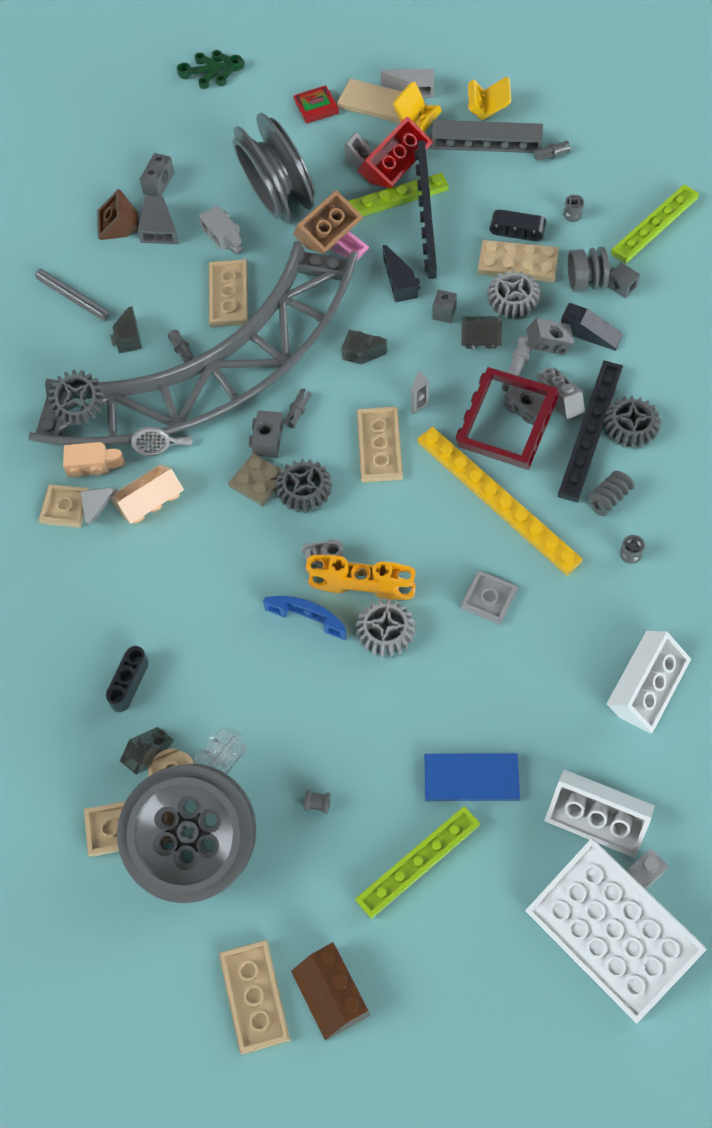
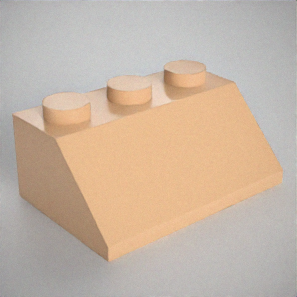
M160 464L117 491L110 501L127 522L135 524L145 518L144 515L148 512L159 510L167 500L172 501L180 496L179 493L184 489L172 469Z

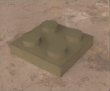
M253 453L228 484L233 490L263 507L276 491V478L280 475L281 469Z

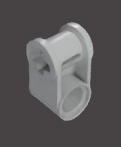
M336 539L308 543L302 547L306 563L307 558L312 555H335L345 558L343 546ZM332 551H338L336 554H330ZM315 561L311 564V568L321 569L323 568V563Z

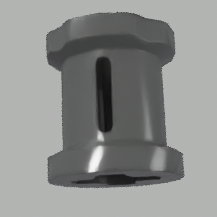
M307 789L304 799V811L314 809L328 814L331 793H313Z

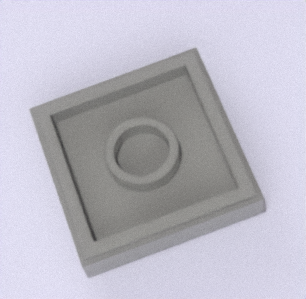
M478 570L460 605V609L501 626L519 586Z

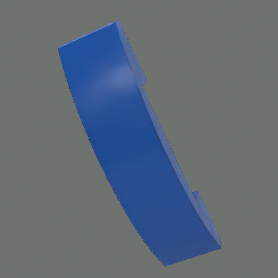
M291 596L265 597L263 600L265 611L284 618L288 611L323 623L326 634L345 640L347 637L346 627L330 611L316 603Z

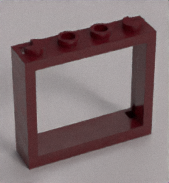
M487 367L486 372L480 376L478 391H475L472 395L470 410L467 409L464 414L463 421L465 422L462 428H459L457 431V443L462 449L529 470L559 398L558 388ZM492 380L545 396L522 455L468 438Z

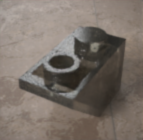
M349 329L341 347L342 360L362 365L387 353V339Z
M159 727L151 729L129 739L120 762L137 775L149 769V766L151 767L154 761L153 758L159 752L168 749L174 740Z

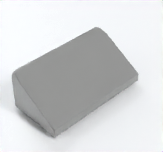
M420 371L417 373L411 387L412 414H415L429 404V379Z

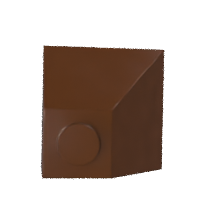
M119 189L97 210L98 239L100 240L128 237L138 228V213Z

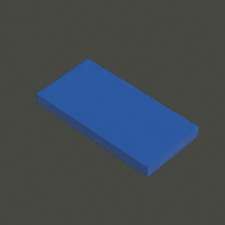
M518 753L424 754L425 801H520Z

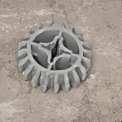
M513 269L512 273L505 271L504 275L499 273L497 278H493L492 283L488 286L487 297L489 306H492L493 311H498L499 316L505 314V318L512 316L515 319L516 316L522 318L524 314L529 316L531 311H535L536 306L539 304L541 292L535 277L530 278L529 273L523 275L522 270L519 273H515Z
M380 599L378 601L379 605L371 602V609L364 607V614H359V621L356 622V628L358 629L356 635L360 637L359 643L364 645L366 651L372 649L373 656L380 652L382 658L385 656V653H389V656L392 658L394 651L400 655L402 653L401 648L407 650L409 648L408 643L413 642L414 637L412 635L416 634V629L414 628L415 620L412 619V613L407 612V607H400L398 601L393 605L391 600L388 599L387 604H383V601ZM391 617H394V618L398 619L402 624H399V622L393 621V620L391 619ZM388 622V627L384 635V628L386 627V623ZM369 632H373V635H378L381 640L375 639Z

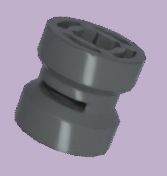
M570 195L566 198L563 215L567 221L577 222L582 218L584 199L581 196Z
M638 535L625 537L620 551L621 559L629 564L639 562L645 547L644 540Z

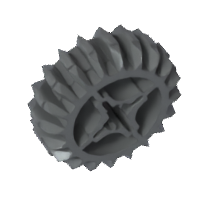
M72 370L71 376L67 372L64 373V379L58 376V384L52 382V386L55 389L49 390L52 397H49L48 401L53 403L50 408L52 411H55L54 415L56 417L61 416L62 422L68 420V423L73 425L76 420L77 425H81L82 420L89 423L88 417L90 416L96 419L95 411L101 413V409L98 406L104 405V402L100 399L104 398L105 394L100 392L103 387L98 385L99 381L97 378L92 379V374L88 373L85 376L83 370L79 374H77L76 370ZM77 383L85 384L84 386L81 385L78 388H73L70 386ZM66 390L68 394L67 398L64 400V403L61 404L62 394ZM92 390V400L90 404L87 405L86 398L89 396V392ZM71 392L80 397L82 404L73 398L74 396ZM75 407H80L83 409L79 412L68 411L69 409L72 410Z
M633 395L630 399L624 396L621 401L616 399L614 404H610L609 410L606 411L605 415L607 416L604 419L605 431L609 433L610 439H615L616 444L623 443V448L626 445H630L632 449L635 445L641 448L643 444L648 445L651 440L654 441L657 433H659L661 424L659 411H655V405L649 406V400L643 402L641 397L637 400L634 399Z
M302 458L301 463H297L294 460L292 466L286 464V470H280V475L276 478L275 488L277 497L281 499L283 505L287 504L289 510L294 507L296 512L303 509L306 513L308 508L314 511L316 505L322 507V501L327 502L328 496L331 495L332 481L325 466L321 467L319 462L313 464L311 459L305 462ZM314 479L320 482L319 487L315 486ZM289 484L293 485L294 491L292 493L287 489Z

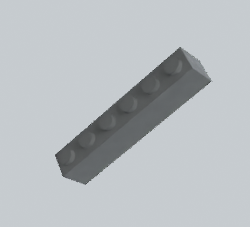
M433 120L432 149L534 153L535 150L542 148L543 124Z

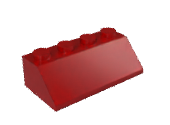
M407 116L366 158L357 171L370 184L392 188L416 162L414 149H418V141H425L426 150L433 144V141Z

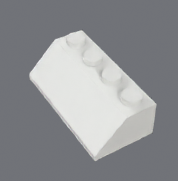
M646 631L610 696L607 705L619 718L648 733H653L691 658L667 631Z
M564 769L544 821L589 840L594 839L601 845L636 859L651 821L655 805Z

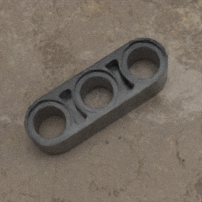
M495 210L492 215L489 231L497 236L538 242L544 237L547 220L539 215Z
M131 646L127 649L106 691V699L111 708L116 712H123L128 709L148 668V658L144 650L139 646ZM141 657L139 661L132 662L134 658ZM132 676V678L129 681H123L124 678ZM117 696H123L121 700L114 701Z

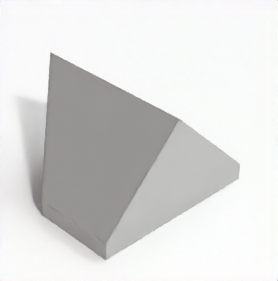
M357 132L344 144L346 164L357 169L372 153L367 141Z
M116 487L81 492L86 523H94L118 489Z

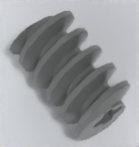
M613 471L610 476L605 478V481L601 482L588 495V503L596 514L606 516V511H611L612 506H616L618 501L623 500V495H628L629 490L635 488V484L627 474L621 471Z

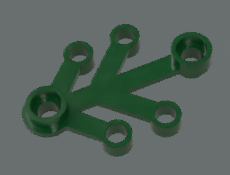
M220 50L212 52V59L199 52L195 54V62L199 65H206L191 67L190 64L184 62L177 66V72L182 79L190 78L191 74L208 72L198 80L199 87L207 89L210 85L209 81L220 70L224 69L225 71L222 74L216 76V84L218 86H225L227 83L226 79L234 71L242 70L245 62L240 55L229 57Z

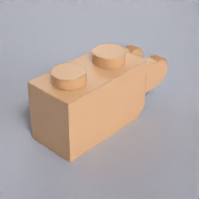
M102 442L64 445L63 467L68 477L99 476L108 474L109 469L125 465L122 452L116 448L106 449Z

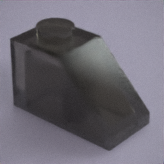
M133 306L127 308L112 326L114 334L110 335L113 347L117 346L119 354L142 349Z

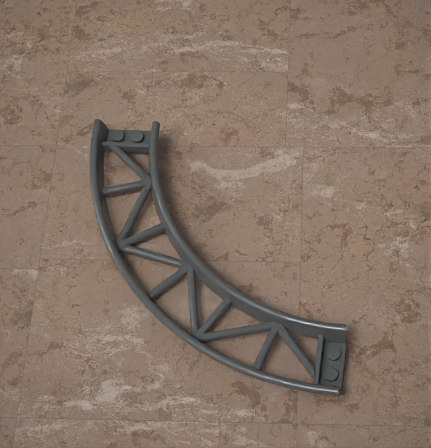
M294 241L286 267L269 297L255 314L227 339L200 356L173 368L132 379L99 382L98 385L103 387L100 392L105 394V397L100 400L104 404L107 403L109 436H61L62 432L71 425L68 423V420L62 422L61 416L56 417L54 415L55 411L51 410L50 406L53 403L48 401V398L52 397L49 390L55 389L52 386V382L58 384L59 381L47 378L45 381L47 394L36 433L30 432L29 440L58 445L102 442L104 445L129 443L133 434L117 436L115 402L168 425L167 427L160 428L165 430L168 435L192 428L233 410L278 380L316 342L341 303L351 280L358 253L351 251L347 260L305 252L301 242ZM297 273L318 276L290 290ZM330 279L340 280L335 296L325 314L292 299ZM286 305L320 322L309 338L291 357L289 352ZM278 308L282 354L257 334ZM249 340L255 342L274 358L225 360ZM279 367L265 380L240 396L219 369ZM212 372L230 396L231 401L210 412L185 421ZM202 373L178 416L168 386ZM77 383L70 386L73 388H78L81 385L84 386L85 384ZM160 389L170 417L130 400L125 396L138 395ZM66 390L62 394L61 404H63L64 400L67 398L68 394ZM92 390L86 399H92ZM71 392L72 395L74 396L73 398H80V397H78L77 395H75L73 392Z

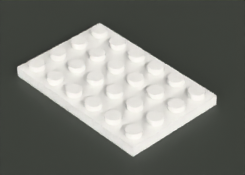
M594 839L589 840L525 910L636 1024L707 950L685 926Z

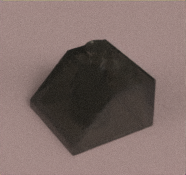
M461 316V346H465L466 349H477V346H485L486 349H496L497 345H502V320L500 316Z

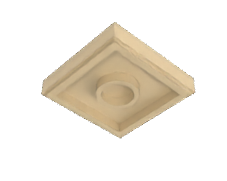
M49 484L39 517L40 524L81 528L84 518L81 492L87 491L89 488Z

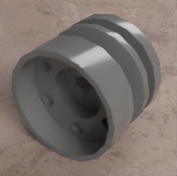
M598 247L596 250L595 248H590L588 257L584 249L569 250L567 266L571 290L573 292L585 291L588 288V282H590L592 289H597L598 285L601 289L607 288L610 265L605 247Z

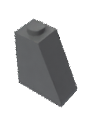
M163 196L144 197L138 226L141 243L178 244L176 230Z

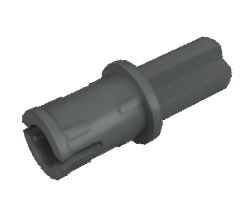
M569 141L555 145L551 143L548 147L535 150L534 158L540 161L550 157L554 159L557 155L569 153L571 151V146L568 145Z
M178 330L169 332L168 339L172 342L174 351L180 355L184 363L194 359L195 357L189 349L188 342L184 341Z

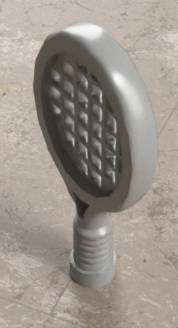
M150 426L137 430L131 437V444L136 452L151 456L164 452L173 444L192 446V436L172 438L165 430Z

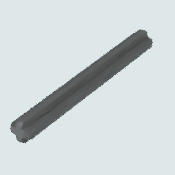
M38 269L35 272L37 280L102 321H106L110 317L107 309L43 269Z

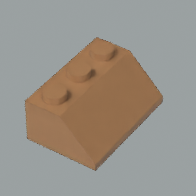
M335 190L296 226L293 235L307 249L325 254L359 223L363 216Z

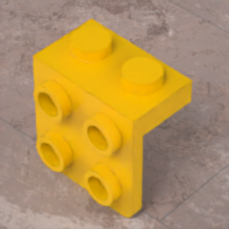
M506 76L485 90L474 79L468 82V108L470 112L483 121L507 107L511 103L510 79Z
M410 82L393 102L400 121L402 122L408 116L424 133L433 120H436L442 112L439 105L425 104L416 82Z

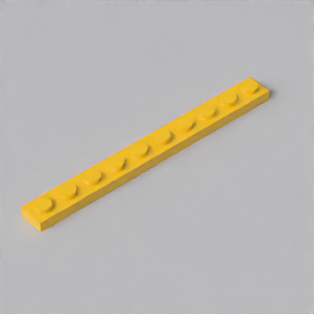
M433 426L417 438L419 445L566 576L582 563L583 559Z

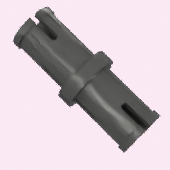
M300 389L295 401L289 407L290 411L283 420L285 426H288L290 420H292L289 428H295L300 415L304 414L305 406L312 396L310 391H307L305 397H303L306 389Z

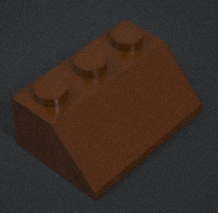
M334 942L310 954L291 970L325 1041L370 1016L369 1010Z

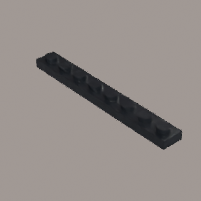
M418 141V149H414L415 161H418V164L415 165L416 176H420V180H417V191H421V195L418 196L419 207L423 208V211H420V223H424V227H421V237L426 241V243H423V255H427V260H424V270L428 271L429 279L437 278V264L425 141Z
M603 360L557 497L576 503L579 501L604 426V419L607 416L605 413L609 410L623 365Z

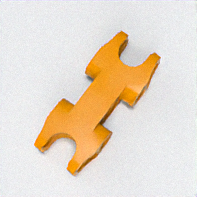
M312 555L307 558L308 584L314 589L333 593H344L348 590L375 593L379 598L390 600H410L414 598L416 570L410 566L385 561L378 562L375 565L347 562L344 557L335 555ZM315 561H320L323 563V568L313 569L311 564ZM401 572H408L411 577L404 579L398 577ZM318 576L325 580L322 583H315L313 578ZM358 576L366 577L364 579H357ZM399 587H410L411 591L408 594H402L399 591Z

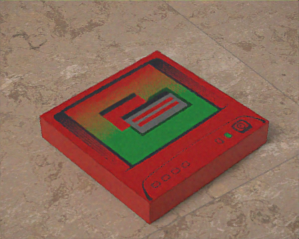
M327 85L293 95L294 102L305 124L339 114V108Z

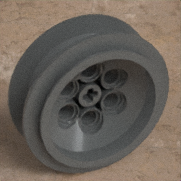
M259 113L256 116L263 142L255 141L241 127L237 126L234 128L235 138L232 140L233 147L248 181L265 208L274 218H280L285 223L291 221L287 198L290 191L306 209L310 210L314 207V185L302 157L283 127L274 118H269L264 113Z
M181 764L165 768L144 779L127 798L118 821V849L123 864L130 876L148 893L162 900L175 903L203 901L225 890L247 866L256 842L254 810L241 786L229 775L216 768L202 764ZM188 800L196 803L197 809L194 813H190L186 809L185 805ZM167 811L172 812L175 816L173 824L167 823L164 819ZM208 813L216 816L217 823L215 826H209L206 823L205 818ZM186 825L189 828H194L195 832H193L192 835L185 834L184 830L187 829ZM164 836H169L173 839L172 848H166L163 845ZM206 838L214 840V850H207L205 848L204 841ZM185 849L192 851L194 855L193 861L188 862L183 858V851Z

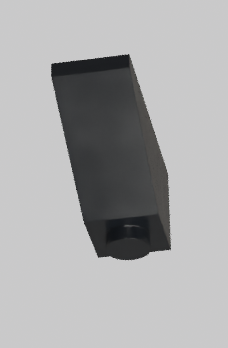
M382 245L383 260L395 302L418 298V290L421 289L419 278H415L414 271L387 245Z
M568 303L561 318V323L570 324L573 337L616 351L623 336V333L589 309L572 303Z

